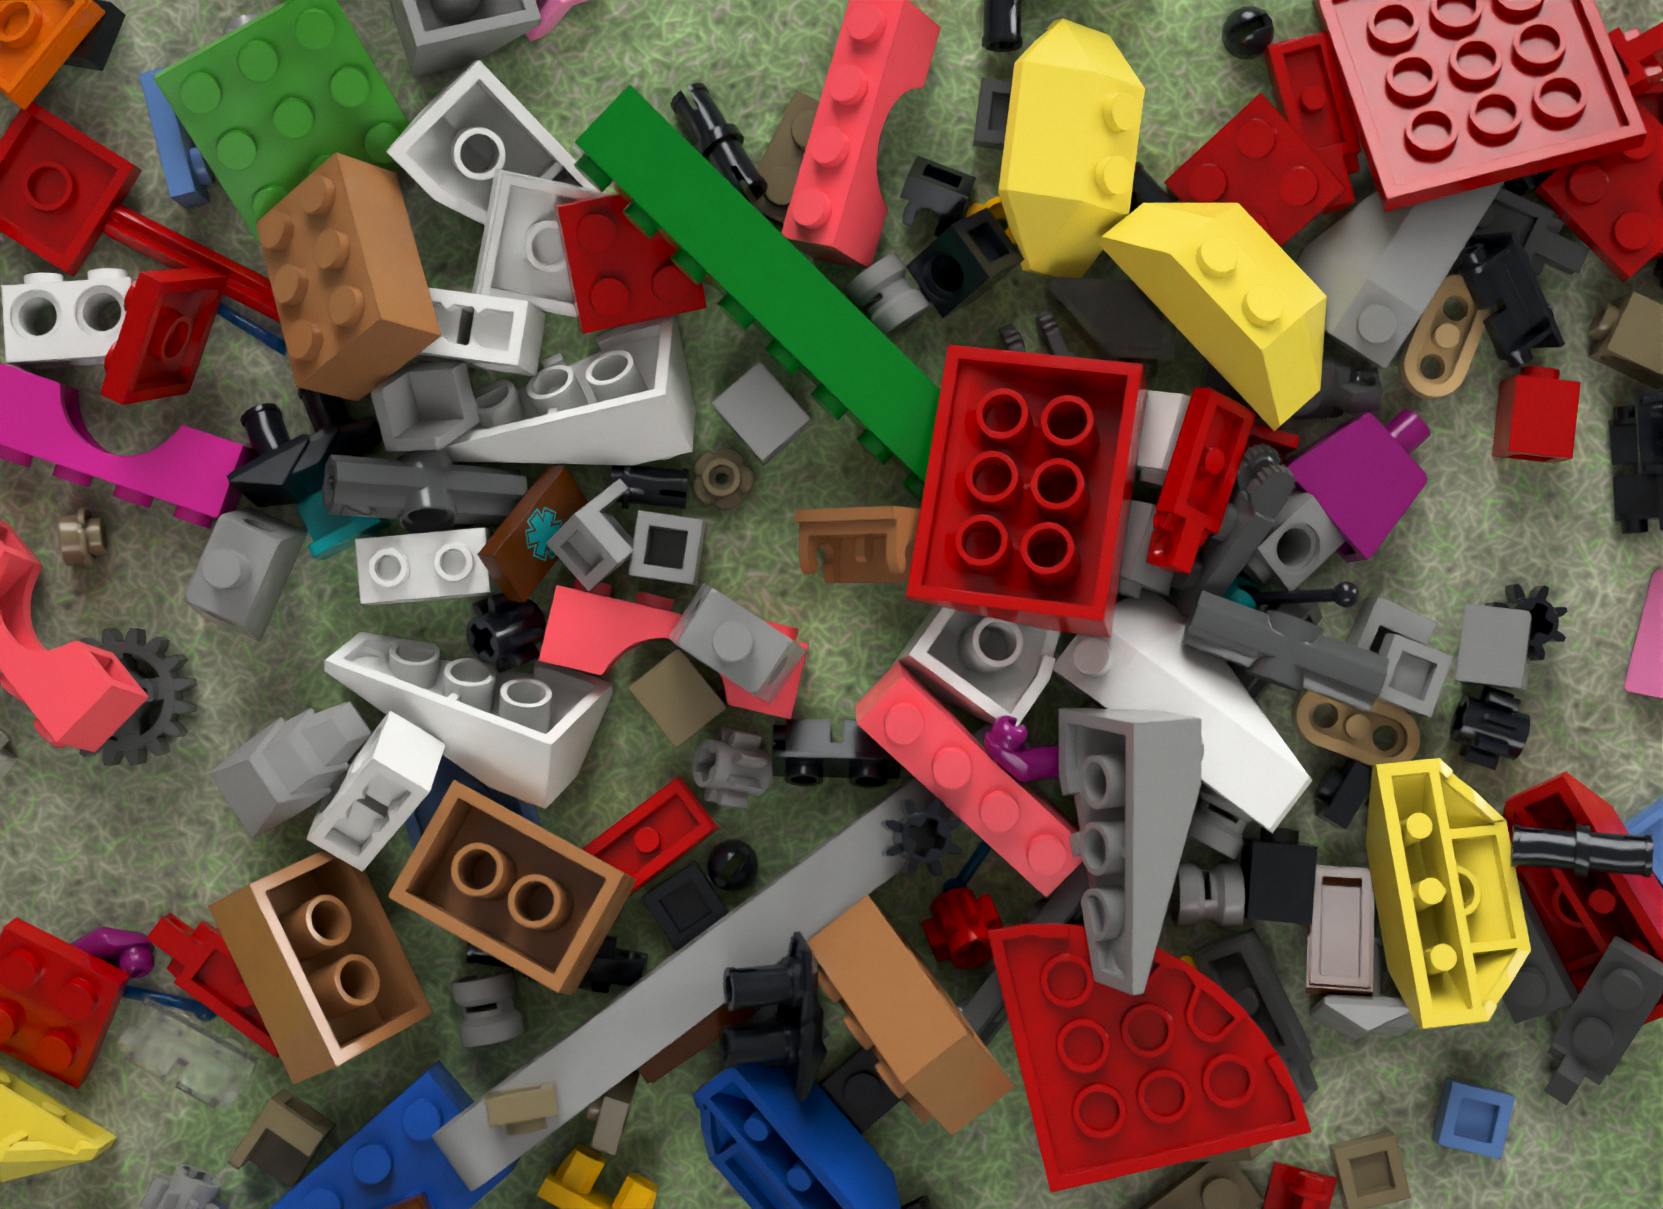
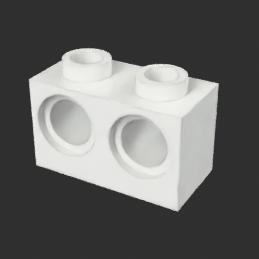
M100 268L87 271L88 280L64 281V275L58 273H30L24 275V284L1 285L6 363L24 370L104 365L108 350L118 339L126 315L124 299L135 279L127 277V271L123 269ZM118 301L121 307L119 322L112 329L102 331L99 325L101 310L107 304ZM54 305L57 312L55 326L48 333L39 335L36 329V319L44 308Z
M428 287L441 337L413 358L414 360L433 363L465 361L466 366L469 368L537 377L546 319L544 312L525 300Z
M484 527L355 539L360 604L379 606L499 594L500 587L477 555L495 532Z
M389 711L361 748L350 759L348 771L330 786L333 792L321 800L306 840L363 872L429 794L446 744L392 711Z

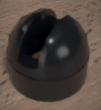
M1246 6L1235 10L1229 15L1222 28V41L1227 51L1233 56L1244 60L1261 56L1266 46L1272 43L1274 37L1272 19L1265 10L1255 6ZM1257 20L1261 22L1263 28L1239 40L1237 39L1234 31Z
M736 839L726 840V842L719 843L717 847L715 846L707 861V871L712 882L726 891H739L749 886L755 879L758 871V858L756 859L755 851L751 850L752 847ZM738 850L747 858L735 870L731 879L727 882L718 874Z

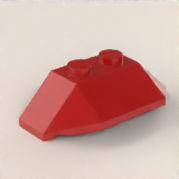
M1567 772L1509 797L1505 802L1502 815L1507 822L1510 843L1513 824H1519L1524 827L1574 830L1575 824L1590 825V832L1629 835L1613 806ZM1529 866L1515 867L1518 881L1521 880L1578 992L1577 994H1580L1615 935L1663 963V889L1653 873H1651L1650 878H1644L1640 875L1588 871L1587 878L1572 877V870ZM1663 994L1643 1025L1663 1017Z

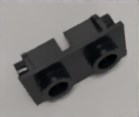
M1516 231L1471 236L1468 240L1470 247L1464 249L1459 254L1462 264L1458 267V271L1466 283L1477 310L1487 309L1494 303L1497 305L1498 310L1483 320L1495 347L1497 358L1499 360H1506L1510 368H1516L1533 359L1531 348L1562 347L1565 343L1554 320L1552 308L1546 302L1529 263V256L1521 245Z
M1635 405L1615 407L1614 420L1608 421L1612 465L1637 464L1638 475L1613 477L1614 522H1621L1622 534L1649 532L1648 520L1659 519L1660 530L1663 531V474H1639Z
M786 719V725H773V750H785L772 751L773 776H785V781L791 785L814 786L821 784L823 777L849 778V783L854 786L873 788L885 785L887 779H899L901 764L857 724L856 720L843 721V743L830 742L831 720Z

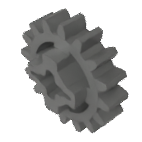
M130 628L125 636V640L119 629H103V645L94 638H82L80 642L113 652L143 690H147L146 694L149 697L113 734L117 735V738L111 736L95 753L80 749V755L83 757L95 756L103 749L104 765H120L124 754H126V758L131 766L140 765L147 761L146 748L156 756L166 755L170 752L169 744L165 738L166 735L173 737L186 736L188 730L178 721L180 714L196 712L197 705L183 700V691L197 686V681L192 678H180L177 672L188 661L185 655L169 657L164 655L170 640L165 637H155L146 645V630L140 628ZM132 655L148 662L155 669L159 677L150 678L139 671L136 659H133ZM164 701L159 718L150 728L149 716L158 702Z

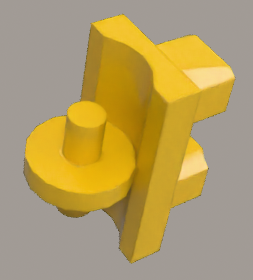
M578 1142L563 1159L559 1168L552 1166L536 1196L560 1209H653L659 1185L638 1173L629 1171L618 1194L613 1199L593 1188L607 1158L596 1150Z

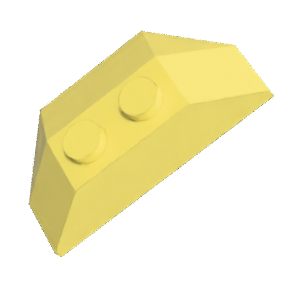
M1061 18L1054 20L1046 28L1047 31L1035 40L1014 63L998 192L1010 231L1021 250L1020 254L1024 258L1020 263L1022 271L1059 281L1078 283L1103 250L1097 243L1099 239L1129 215L1145 88L1110 35Z
M1142 203L1099 239L1098 245L1274 431L1320 391L1327 296L1239 203Z
M1440 758L1376 764L1372 767L1365 840L1387 969L1419 1030L1489 1021L1497 1008V1003L1512 983L1531 951L1516 868L1511 867L1510 862L1511 843L1507 822L1477 792L1452 774L1453 770Z
M0 1066L1 1182L93 1160L112 1146L117 1136Z

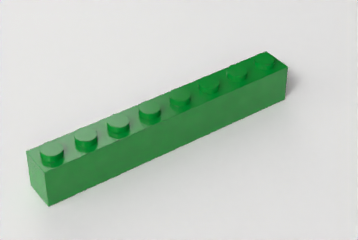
M629 84L574 142L572 149L580 156L574 163L576 169L600 192L603 193L610 185L629 203L622 210L626 218L649 239L657 232L661 234L676 249L670 257L671 261L697 285L706 278L724 296L717 303L720 309L744 331L753 324L771 342L764 348V351L791 376L798 369L803 372L817 386L810 394L811 397L837 421L846 414L863 431L856 438L859 444L882 465H885L891 458L908 475L902 482V485L922 503L940 389Z

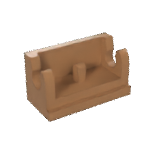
M899 506L796 510L795 523H800L799 563L803 574H816L818 568L817 551L821 546L825 555L823 563L825 583L908 582L920 509Z

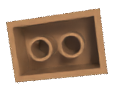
M335 152L256 222L296 387L358 402L371 392L374 387L385 381L441 337L398 177L395 172Z
M453 780L387 897L557 993L574 995L637 879L474 789Z
M326 850L259 879L208 905L293 1085L345 1063L433 1014L365 870L363 872Z
M868 894L807 941L814 957L820 964L818 966V984L834 1003H840L847 1013L842 1018L846 1026L866 1050L870 1048L879 1060L875 1068L888 1087L899 1099L902 1097L905 1099L924 1124L934 1117L953 1136L1015 1087L919 953Z

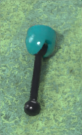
M1238 575L1222 598L1255 610H1259L1261 605L1335 602L1340 607L1349 608L1358 602L1360 593L1357 586L1348 581L1337 584L1334 589L1261 592L1252 579Z

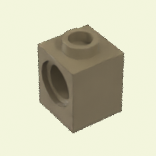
M1634 291L1614 300L1612 304L1605 302L1597 311L1588 330V337L1595 340L1588 357L1654 389L1663 387V305Z

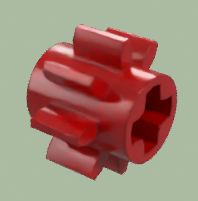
M954 888L939 895L930 906L933 918L921 922L936 961L940 963L950 957L954 966L964 969L976 967L988 961L993 954L987 929L1004 927L991 895L987 893L977 899L974 892L968 888Z

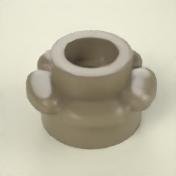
M723 447L716 453L710 451L703 453L696 460L692 469L695 475V480L692 482L695 496L703 504H714L718 510H731L742 503L743 495L749 494L754 484V475L751 467L746 466L743 455L732 448ZM719 473H726L728 475L726 484L720 485L716 482V476Z
M80 507L77 514L60 516L59 539L66 565L85 564L87 570L94 569L96 566V556L108 554L104 519L102 517L92 518L91 512L85 507Z

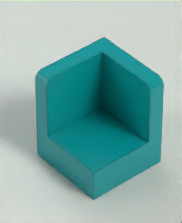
M322 490L310 495L301 503H297L296 506L314 541L308 545V548L313 558L326 560L355 545V539L368 538L392 525L389 519L329 515L327 508H323Z

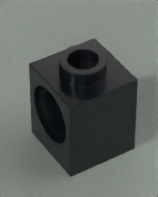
M985 208L952 224L913 259L906 268L919 284L928 301L934 305L941 317L944 318L981 297L1021 263L1024 258L989 209Z
M1261 827L1260 839L1242 837L1244 845L1241 850L1240 865L1243 871L1245 888L1244 918L1312 925L1318 847L1306 842H1299V830L1276 828L1271 833L1264 827Z

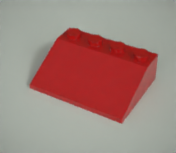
M948 345L906 597L913 601L1035 628L1111 638L1148 392L1143 364Z

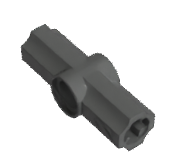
M438 450L410 451L401 455L397 460L331 454L325 465L322 486L323 508H327L329 515L399 519V525L413 533L444 531L451 528L455 523L500 526L528 492L526 476H522L520 470L454 465L448 454Z
M1203 590L1199 592L1192 607L1181 640V644L1191 647L1190 649H1195L1217 659L1227 660L1246 667L1245 672L1263 681L1297 692H1301L1303 688L1365 712H1371L1376 699L1381 693L1390 660L1380 656L1379 653L1323 635L1324 630L1302 619L1272 610H1267V613H1263Z

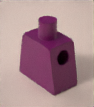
M1407 408L1402 409L1385 426L1374 415L1367 412L1348 419L1280 463V465L1284 464L1286 468H1289L1294 475L1296 489L1312 494L1343 536L1345 542L1336 551L1347 563L1368 560L1426 485L1428 480L1426 473L1411 458L1410 454L1430 437L1431 432L1426 423L1416 413Z

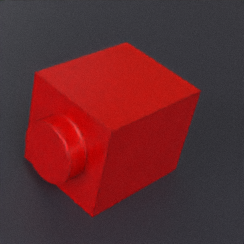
M1538 366L1521 367L1520 375H1514L1500 381L1492 457L1551 464L1573 459L1581 382L1559 380L1560 370Z

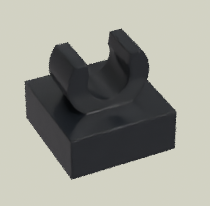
M917 156L907 175L900 198L908 200L903 211V224L911 226L919 209L930 208L937 213L939 218L934 236L939 237L950 227L953 218L960 220L976 177Z

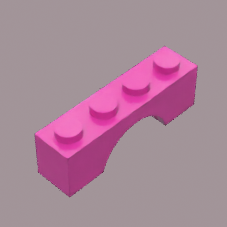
M0 363V458L26 467L31 466L34 456L56 463L52 476L89 488L94 477L115 483L116 486L112 496L147 508L151 507L154 497L174 503L176 508L173 517L209 529L214 517L219 519L222 514L237 510L242 493L228 481L227 475L255 459L256 455L252 448L181 425L167 441L153 450L131 456L113 455L101 447L88 432L80 412L79 390Z

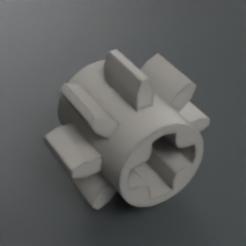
M719 727L717 740L706 739L699 745L694 755L692 772L695 783L700 787L706 788L703 797L705 801L717 802L718 805L746 809L748 795L760 796L765 792L772 776V759L766 750L759 748L762 738L760 735Z
M179 1164L173 1175L161 1171L158 1178H153L140 1207L144 1209H227L229 1203L216 1198L222 1186L221 1181L216 1176L193 1165Z

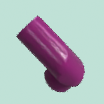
M1001 716L995 719L992 730L985 733L984 746L986 753L1019 782L1059 776V747L1047 745L1028 748L1022 744L1028 735L1025 725L1015 726L1017 719L1011 716Z
M98 927L70 943L102 960L119 962L118 967L130 973L132 979L148 975L155 966V960L151 954L154 952L155 946L147 939L144 933Z

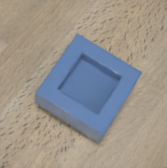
M1446 1077L1432 1140L1439 1145L1501 1160L1515 1096L1506 1091Z

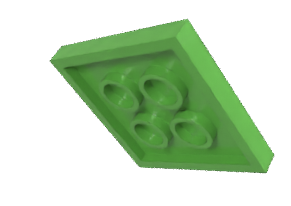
M287 0L154 74V81L260 246L256 222L335 152L392 172L402 168L386 151L410 123L337 0Z

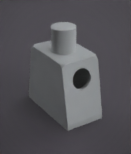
M252 507L222 514L217 520L185 593L184 601L201 617L261 642L308 531Z
M704 582L668 636L677 646L752 695L772 704L806 652L804 647Z

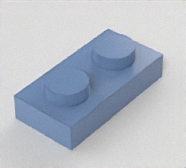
M165 68L140 73L139 77L170 198L185 209L210 203L206 185L215 183V174L154 81V74Z

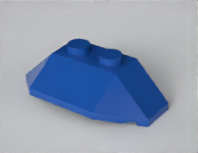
M756 1063L725 1068L698 1088L693 1094L696 1108L700 1109L701 1129L708 1158L752 1209H901L894 1172L816 1081H814L807 1099L799 1101L783 1068Z

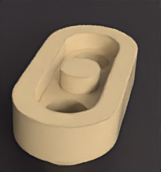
M1460 274L1445 277L1422 316L1409 333L1399 358L1398 374L1402 385L1412 395L1421 399L1432 400L1441 398L1455 391L1463 383L1485 329L1483 320L1490 316L1491 306L1484 310H1477L1466 283ZM1446 299H1455L1461 303L1463 315L1460 320L1454 321L1446 317L1443 311ZM1424 357H1432L1438 361L1440 373L1436 379L1426 378L1421 373L1420 363Z
M1305 689L1297 696L1293 703L1291 712L1293 726L1304 741L1314 746L1358 761L1369 767H1373L1376 764L1412 761L1420 746L1418 725L1413 717L1402 709L1376 700L1371 712H1365ZM1321 703L1329 704L1334 711V719L1327 727L1318 726L1313 719L1314 709ZM1382 725L1389 727L1393 733L1392 744L1384 750L1378 749L1373 742L1374 731Z

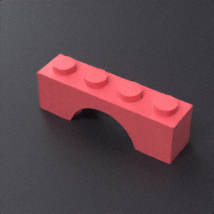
M849 0L781 234L795 247L816 259L865 269L872 265L888 211L880 192L877 177V152L881 131L889 111L898 98L911 89L924 88L941 29L938 24L909 0Z
M0 520V684L13 697L27 704L37 717L33 721L35 729L49 743L58 748H64L67 745L95 753L149 697L113 652L77 640L56 649L46 650L39 641L31 620L32 592L43 565L12 526Z
M575 577L573 588L556 585L538 661L598 675H607L616 662L637 645L656 639H670L668 636L682 614L672 612L674 599L637 591L635 603L610 598L613 585L600 582L588 592ZM764 621L804 647L806 652L772 704L757 698L720 674L726 692L727 704L791 719L809 644L796 641L798 628Z
M900 660L855 705L857 724L938 799H941L942 803L1046 898L1083 862L1081 856L1072 855L1069 837L1070 834L1080 832L1079 826L1038 788H1034L1025 782L1017 781L986 753L985 747L952 713L947 704Z

